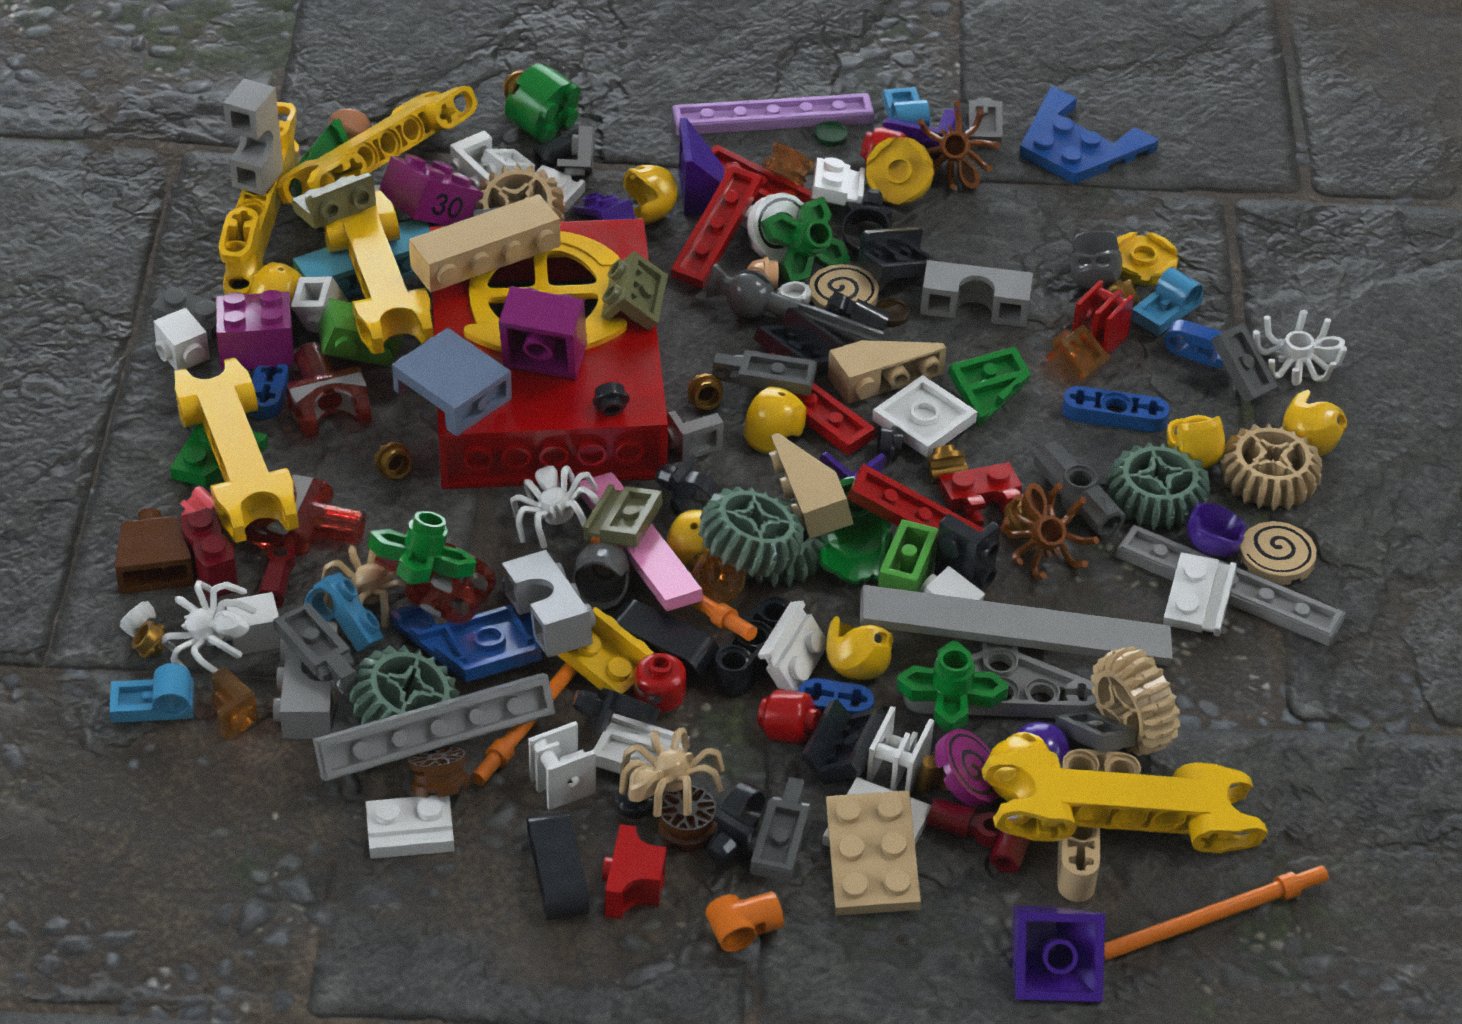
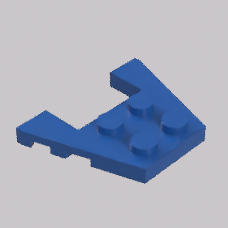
M1052 86L1020 145L1019 156L1075 184L1108 171L1109 165L1121 161L1126 164L1135 160L1136 154L1144 151L1147 154L1155 152L1158 149L1159 139L1133 127L1113 143L1101 137L1099 133L1089 131L1075 124L1071 119L1066 118L1069 113L1076 109L1077 98Z
M502 579V587L505 594L504 579ZM511 602L503 607L441 625L436 624L430 612L419 607L421 603L390 612L394 628L432 657L435 656L436 660L447 666L449 670L465 682L482 679L542 660L541 647L533 636L531 612L519 615Z

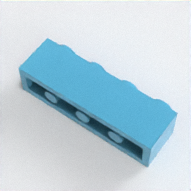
M411 219L399 223L400 240L389 242L403 280L416 276L410 267L409 239L430 232V226L425 221ZM326 247L293 258L294 269L303 277L332 276L347 299L363 294L347 250L329 253Z

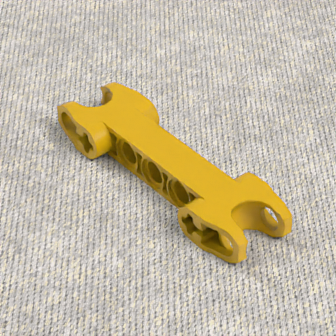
M455 87L444 93L436 91L423 93L395 108L391 116L318 159L308 160L294 167L281 177L276 187L282 203L292 205L294 197L289 191V183L292 179H297L301 183V195H303L308 190L329 185L342 177L352 175L357 177L365 173H371L389 162L391 156L397 157L438 131L451 129L462 123L475 112L478 105L472 87ZM459 93L464 96L466 101V107L463 112L458 111L454 104V97Z
M277 102L278 114H287L289 116L286 122L279 120L283 161L282 174L264 196L242 189L236 208L226 216L219 241L220 259L223 263H226L223 279L224 295L233 292L248 294L254 275L264 267L263 257L282 202L276 187L281 177L292 170L300 159L299 145L294 140L297 118L296 109L292 103ZM291 181L289 183V189L293 185ZM244 279L250 283L244 289L231 288L234 280L242 281Z
M380 190L375 191V206L323 226L326 231L324 232L325 243L329 253L347 250L365 298L352 301L354 320L361 341L372 354L384 353V342L389 337L397 334L415 336L421 344L434 337L432 315L430 312L431 301L425 287L407 291L389 245L390 241L400 240V230L392 202Z
M234 357L224 359L225 370L220 375L211 379L195 378L187 369L175 370V393L178 402V413L183 427L203 424L224 479L223 483L210 486L215 512L221 521L222 528L235 543L247 540L245 528L257 519L271 518L278 520L285 530L299 528L297 506L293 493L294 483L288 468L268 472L245 415L246 413L258 411L257 397L248 371Z
M1027 749L991 756L981 769L983 779L990 785L1009 790L1018 797V799L1000 804L997 813L993 816L995 827L1002 832L1034 841H1060L1070 837L1077 827L1189 834L1195 850L1208 853H1224L1258 846L1268 834L1265 823L1259 818L1243 814L1232 806L1233 803L1244 800L1249 790L1253 788L1251 777L1242 771L1217 764H1185L1174 772L1173 777L1061 768L1058 756L1054 752ZM1004 767H1013V768H1015V769H1012V770L997 771L998 769L1004 768ZM1238 784V786L1228 789L1231 785ZM1020 815L1017 819H1008L1011 816ZM1250 832L1249 834H1246V835H1239V836H1238V835H1234V834H1239V833Z

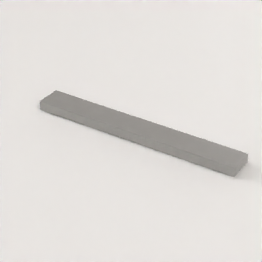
M863 585L860 592V626L875 625L890 630L1104 657L1106 653L1115 649L1133 646L1137 650L1142 649L1147 657H1152L1156 665L1169 666L1173 659L1170 625Z

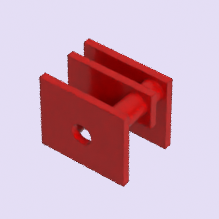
M1099 280L1076 303L1070 343L1075 345L1080 341L1090 346L1089 353L1091 354L1099 350L1101 351V359L1105 360L1128 337L1134 296L1129 295L1126 299L1122 298V290L1118 289L1115 293L1104 289L1103 281Z

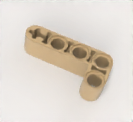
M1074 749L1064 756L1062 768L1130 774H1140L1141 765L1137 758L1124 752ZM1077 827L1070 837L1058 841L1057 886L1061 895L1070 901L1082 902L1090 899L1095 892L1100 866V828Z

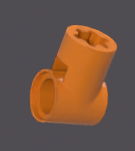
M773 891L743 900L737 895H723L713 900L705 911L720 947L725 952L732 953L743 950L752 944L757 935L774 931L784 926L782 908Z

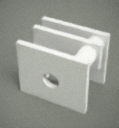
M891 706L869 748L866 781L872 782L882 761L885 760L893 763L890 790H896L907 768L905 791L909 790L911 794L922 760L931 753L934 720H928L917 743V732L913 731L911 736L909 733H905L903 738L893 735L896 707Z
M576 721L528 738L529 779L531 782L536 781L538 793L546 790L547 809L549 811L596 794V753L594 750L584 753L583 749L578 751V724Z

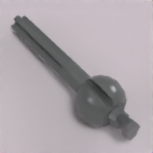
M715 264L706 282V297L726 296L729 308L741 318L755 319L761 317L766 312L784 318L787 309L795 307L834 336L852 343L861 340L883 341L885 337L882 330L774 292L770 279L756 270L741 271L733 278L728 276L718 264Z

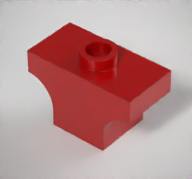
M620 824L613 857L606 856L604 859L602 882H607L605 888V917L622 919L624 913L634 906L649 905L659 907L666 876L667 847L654 846L642 841L637 835V826Z

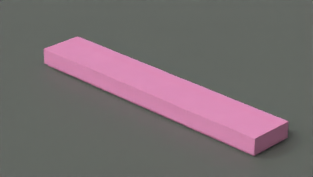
M613 472L593 477L598 486V490L593 492H595L598 499L601 498L609 484H613L615 490L624 489ZM586 479L582 480L578 486H585L592 490ZM582 493V499L593 511L595 505L592 499L585 493ZM652 523L638 547L618 546L627 554L631 565L666 611L703 600L702 588Z

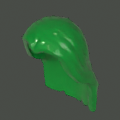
M855 476L840 480L846 498ZM847 499L853 524L827 533L829 544H826L822 539L820 540L825 545V548L817 550L818 562L825 571L836 574L838 578L849 582L851 585L858 584L861 581H871L872 579L879 580V571L889 550L891 522Z

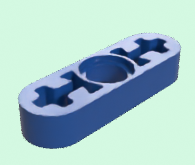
M1074 386L1067 389L1064 393L1062 413L1072 421L1151 433L1160 432L1166 428L1170 412L1168 403L1158 397L1083 386ZM1118 406L1125 411L1121 413L1111 412L1107 407Z

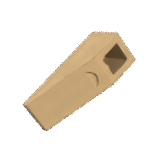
M861 340L829 350L828 378L845 402L850 404L907 386L922 375L931 379L944 374L946 346L944 343Z
M781 434L771 435L775 451L769 452L772 465L776 474L783 472L785 477L779 478L786 500L794 499L795 503L790 504V507H792L791 512L800 517L799 524L805 526L809 539L852 525L853 520L848 501L836 472Z

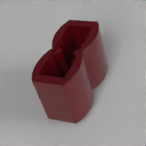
M209 508L182 515L181 530L191 554L192 569L197 572V579L212 587L223 582H230L239 586L235 549L229 538L222 533V525L218 515ZM227 589L217 592V598L234 592ZM203 590V593L210 598V592Z

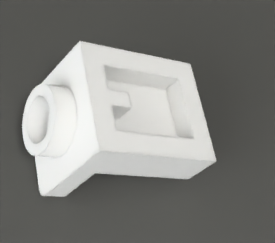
M485 149L479 164L487 173L490 174L492 171L497 175L502 174L501 169L503 165L508 171L514 170L517 163L521 166V170H526L531 164L535 168V164L515 149Z

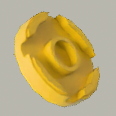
M907 137L888 138L875 146L869 154L866 163V181L871 189L882 192L885 203L896 206L912 204L922 198L931 187L934 176L933 160L925 147L914 139Z
M1129 232L1119 236L1117 241L1122 255L1120 279L1124 281L1131 279L1133 284L1142 286L1157 285L1159 278L1167 269L1171 267L1177 269L1178 252L1168 239L1149 232L1146 233V236H1137L1138 232Z

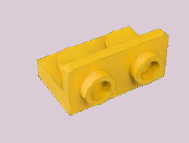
M594 607L593 612L596 626L591 627L593 644L558 654L557 656L601 691L602 688L628 695L634 689L635 668L644 657L655 653L643 641L636 639L622 628L613 617Z

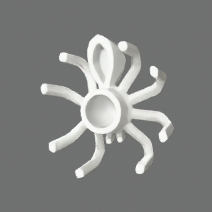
M1301 310L1295 330L1288 333L1285 339H1277L1271 331V317H1264L1265 335L1276 346L1269 349L1262 348L1260 332L1258 330L1253 331V341L1261 355L1266 356L1275 353L1276 357H1278V362L1284 363L1279 371L1275 372V359H1268V369L1274 380L1283 377L1291 366L1293 368L1291 383L1293 386H1298L1302 382V371L1305 364L1314 381L1324 382L1329 380L1333 370L1342 364L1347 348L1344 346V339L1336 336L1326 337L1331 323L1330 319L1325 318L1320 334L1314 340L1309 333L1303 331L1308 312ZM1311 360L1323 370H1326L1324 375H1317Z
M566 465L561 469L560 482L557 469L554 466L540 468L535 472V479L543 491L542 493L532 480H524L527 497L517 494L510 498L520 543L526 541L522 525L525 513L535 514L534 526L541 548L547 547L541 525L542 518L548 524L558 525L568 521L575 511L583 528L587 519L576 500L582 493H585L592 499L595 506L599 501L597 495L593 492L598 490V486L590 472H581L575 477L571 468ZM567 477H568V479H569V481H570V483H571V487H570V489H569L568 492H567ZM585 478L592 490L585 486L578 487L581 480ZM534 495H535L536 498L539 500V502H537V501L534 500V498H535ZM517 501H521L530 506H522L520 507V509H518Z
M197 580L194 589L202 608L198 609L182 596H175V602L190 612L189 615L184 616L186 619L185 623L181 624V627L189 632L166 633L161 639V644L172 652L171 662L184 667L186 666L178 659V656L183 650L192 647L191 654L194 659L212 674L219 676L221 671L206 661L198 651L205 644L208 646L215 645L236 659L241 658L242 652L222 641L224 636L229 638L244 636L249 630V624L240 615L224 609L226 606H232L251 614H255L257 609L237 599H223L217 606L218 591L227 589L243 595L247 594V589L230 582H223L212 587L203 581ZM203 590L210 592V608ZM175 639H190L178 645L177 647L169 641Z

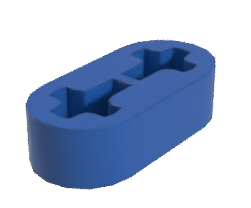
M1176 320L1171 324L1164 337V344L1171 353L1212 367L1224 365L1218 352L1214 350V345L1211 341L1212 338L1223 332L1187 320Z
M286 364L270 368L269 365L257 366L252 383L257 397L258 411L251 412V414L259 419H271L278 416L283 410L290 385L288 366ZM271 376H274L272 382L267 381L271 379ZM266 396H267V397H271L270 399L267 400L266 403H264Z
M812 678L804 681L798 689V692L807 693L812 698L813 696L820 697L819 701H814L815 709L820 710L821 716L829 701L835 699L840 701L850 715L874 707L873 693L867 687L859 684ZM853 702L860 703L858 707L852 706Z

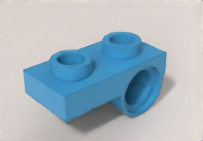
M916 87L883 90L882 101L888 118L919 124L918 120L922 118L924 123L930 127L927 100H920Z
M1171 267L1159 278L1155 292L1132 308L1131 320L1159 336L1174 321L1182 319L1202 303L1203 285Z
M341 572L324 577L313 585L314 588L307 593L304 604L309 602L326 622L336 619L357 652L375 645L384 638L379 630V621L371 611L364 608L357 597L358 592L355 585L350 579L343 577ZM325 593H328L334 601L332 611L324 603Z
M169 663L159 666L154 672L153 679L111 681L109 708L111 723L194 718V681L190 671L180 664Z

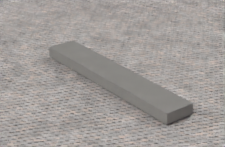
M1136 525L1131 527L1118 546L1116 553L1117 558L1172 581L1174 580L1181 552L1215 559ZM1236 567L1228 600L1229 605L1324 645H1330L1344 622L1346 612Z
M544 673L536 674L314 738L313 744L321 779L324 781L332 780L555 714L548 675Z

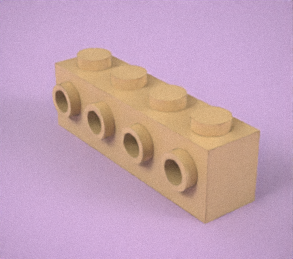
M537 194L409 239L410 267L431 293L560 247V218L541 195Z

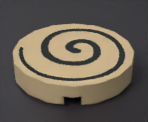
M846 264L827 266L818 270L811 277L809 283L811 301L815 307L826 310L825 307L829 297L833 295L834 291L846 295L853 301L860 299L873 306H876L878 301L879 286L877 280L868 271L857 266Z
M1271 521L1259 523L1249 528L1243 535L1244 540L1239 548V559L1241 564L1243 562L1247 566V572L1278 585H1289L1292 580L1300 578V581L1306 579L1314 569L1316 546L1312 538L1300 528L1289 523Z

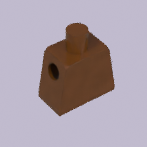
M145 508L139 512L138 520L125 521L121 524L115 560L120 594L195 585L191 554L182 534L178 518L174 516L161 517L159 510Z

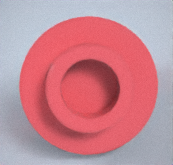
M198 486L192 491V496L188 501L184 499L180 503L185 508L181 515L205 508L215 512L212 495L202 486Z

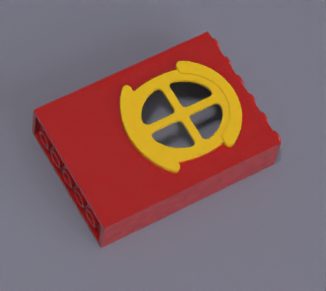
M644 218L560 222V247L432 292L434 336L449 328L502 365L499 318L491 310L489 304L505 303L509 288H491L488 286V283L535 281L533 286L519 288H534L541 292L558 295L568 294L584 300L598 299L595 309L585 319L587 347L576 380L506 367L511 371L512 399L458 436H455L446 429L445 412L437 407L441 490L524 486L525 479H530L535 485H539L535 479V472L546 466H554L557 469L561 482V469L566 465L571 468L575 477L581 472H590L592 477L613 472L619 481L656 480V471L662 465H667L668 420L657 326L655 325L648 331L639 323L632 321L622 311H619L608 321L601 317L604 306L602 298L608 288L610 279L608 272L611 266L619 259L624 260L633 251L649 261ZM445 226L429 227V231L431 232ZM559 280H596L593 284L554 286L548 282ZM604 383H620L624 386L625 393L630 396L627 406L618 415L606 416L596 410L592 403L595 397V389Z

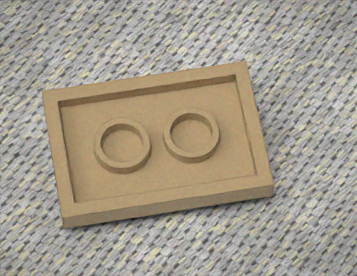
M910 791L826 796L835 915L921 910Z

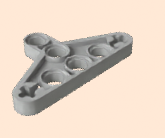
M980 641V652L971 655L975 664V672H994L1009 685L1008 694L1012 698L1002 701L992 708L968 704L969 715L1055 718L1057 715L1088 709L1094 712L1098 711V708L1095 706L1097 703L1096 697L1092 694L1094 685L1090 680L1019 653L1018 646ZM1000 661L1008 664L1010 668L1006 671H997L990 664ZM1060 690H1065L1063 701H1059ZM1041 692L1049 695L1052 700L1038 702L1031 695ZM903 695L904 705L909 710L921 714H934L936 701H910ZM1079 696L1084 697L1085 701H1079Z

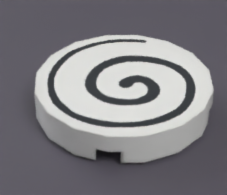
M787 193L770 194L758 200L750 211L747 223L748 235H751L754 243L751 244L753 249L762 258L768 257L769 260H778V263H781L788 248L769 242L761 226V221L780 212H784L797 220L800 207L804 203L796 196Z

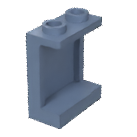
M449 328L429 338L424 344L392 364L394 391L403 394L411 388L445 412L446 429L455 436L460 435L512 399L511 371Z

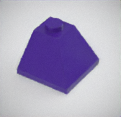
M680 118L678 172L684 215H702L724 178V169L722 163L688 119Z
M1013 906L1012 962L1015 999L1103 1002L1105 914L1062 907Z

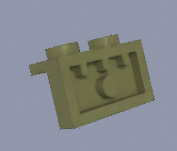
M365 173L357 177L354 175L342 177L329 185L308 190L305 194L292 199L293 211L310 226L317 229L375 206L376 197L373 176Z
M633 251L624 260H617L608 272L610 279L608 288L602 298L604 306L601 317L608 321L619 311H622L632 321L639 323L649 331L659 322L668 275Z

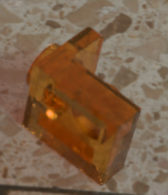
M1084 325L1072 333L1068 329L1061 332L1051 341L1054 348L1045 356L1050 362L1061 356L1081 381L1111 358Z
M224 666L211 674L214 688L212 699L218 708L217 715L220 733L228 740L237 733L247 730L258 720L254 692Z

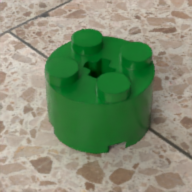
M537 63L522 73L516 81L520 85L515 95L510 92L505 103V116L538 141L545 143L554 139L558 130L564 126L570 128L577 121L579 111L576 110L581 88L551 67Z

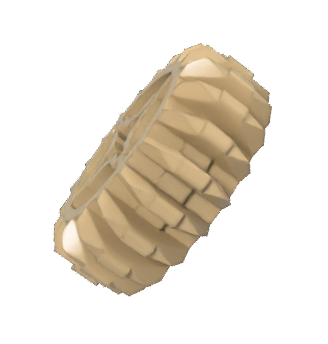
M517 163L514 170L508 171L503 165L501 169L502 174L497 175L491 171L489 181L481 180L479 188L483 194L481 199L475 202L477 210L494 208L495 205L500 208L540 194L560 218V222L565 221L566 203L564 202L563 190H561V187H558L554 177L548 178L544 169L535 173V168L531 164L526 170H521V166Z
M1269 423L1265 428H1260L1253 424L1250 430L1241 428L1237 435H1231L1230 440L1225 444L1220 464V476L1223 477L1224 487L1231 488L1233 497L1242 496L1244 504L1256 503L1258 510L1262 506H1270L1273 512L1278 506H1282L1285 510L1289 511L1293 504L1302 506L1306 499L1312 498L1317 485L1320 484L1322 458L1318 455V447L1309 445L1307 437L1299 438L1296 436L1295 431H1285L1284 425L1277 429L1272 428Z
M1133 646L1115 649L1098 659V663L1093 665L1094 674L1091 675V682L1094 685L1092 694L1096 697L1097 701L1095 706L1099 708L1101 715L1137 730L1136 746L1127 747L1125 750L1141 756L1152 752L1157 753L1165 749L1167 745L1173 742V739L1178 737L1177 729L1181 726L1180 720L1177 717L1180 714V709L1175 705L1174 701L1176 695L1172 693L1169 687L1171 682H1167L1163 676V669L1157 668L1155 660L1152 657H1147L1142 649L1137 650Z

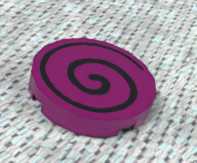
M957 728L939 738L935 746L936 765L938 769L943 766L947 775L943 778L945 785L957 799L970 807L978 808L981 805L985 807L1000 797L992 785L983 779L981 771L991 751L979 737L968 730Z

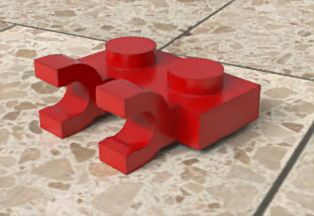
M1009 462L939 475L938 488L950 511L962 509L965 519L978 526H984L985 520L980 510L986 509V504L997 502L1004 518V509L1017 494H1021L1022 497V484Z

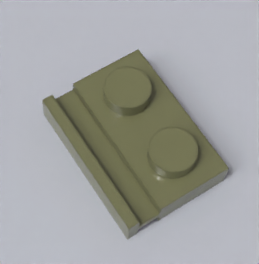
M609 484L583 526L584 540L590 541L591 537L594 536L600 537V542L617 544L622 547H638L663 504L662 491L625 486L623 490H615V486Z

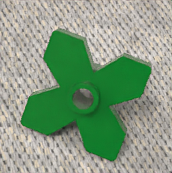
M819 197L801 205L797 220L784 212H780L761 221V226L767 240L788 248L779 265L785 283L802 281L810 277L813 262L825 268L830 265L844 264L850 260L843 241L832 237V230L828 225L832 214L824 197Z
M430 511L417 512L414 519L409 521L406 534L391 529L371 531L368 541V547L378 557L399 561L396 573L410 585L429 582L432 571L455 579L473 576L477 562L465 550L445 546L448 529L445 526L446 520L441 515Z
M953 640L937 650L934 668L913 665L897 676L896 688L910 701H936L933 720L948 733L957 728L960 729L968 723V704L992 708L1007 698L1009 685L994 672H975V664L971 658V652L958 641Z

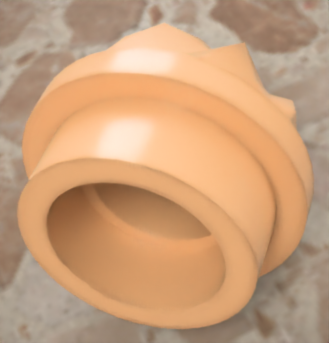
M763 257L762 259L752 261L747 270H756L763 273L770 279L773 288L777 289L779 277L778 260H769L768 257Z

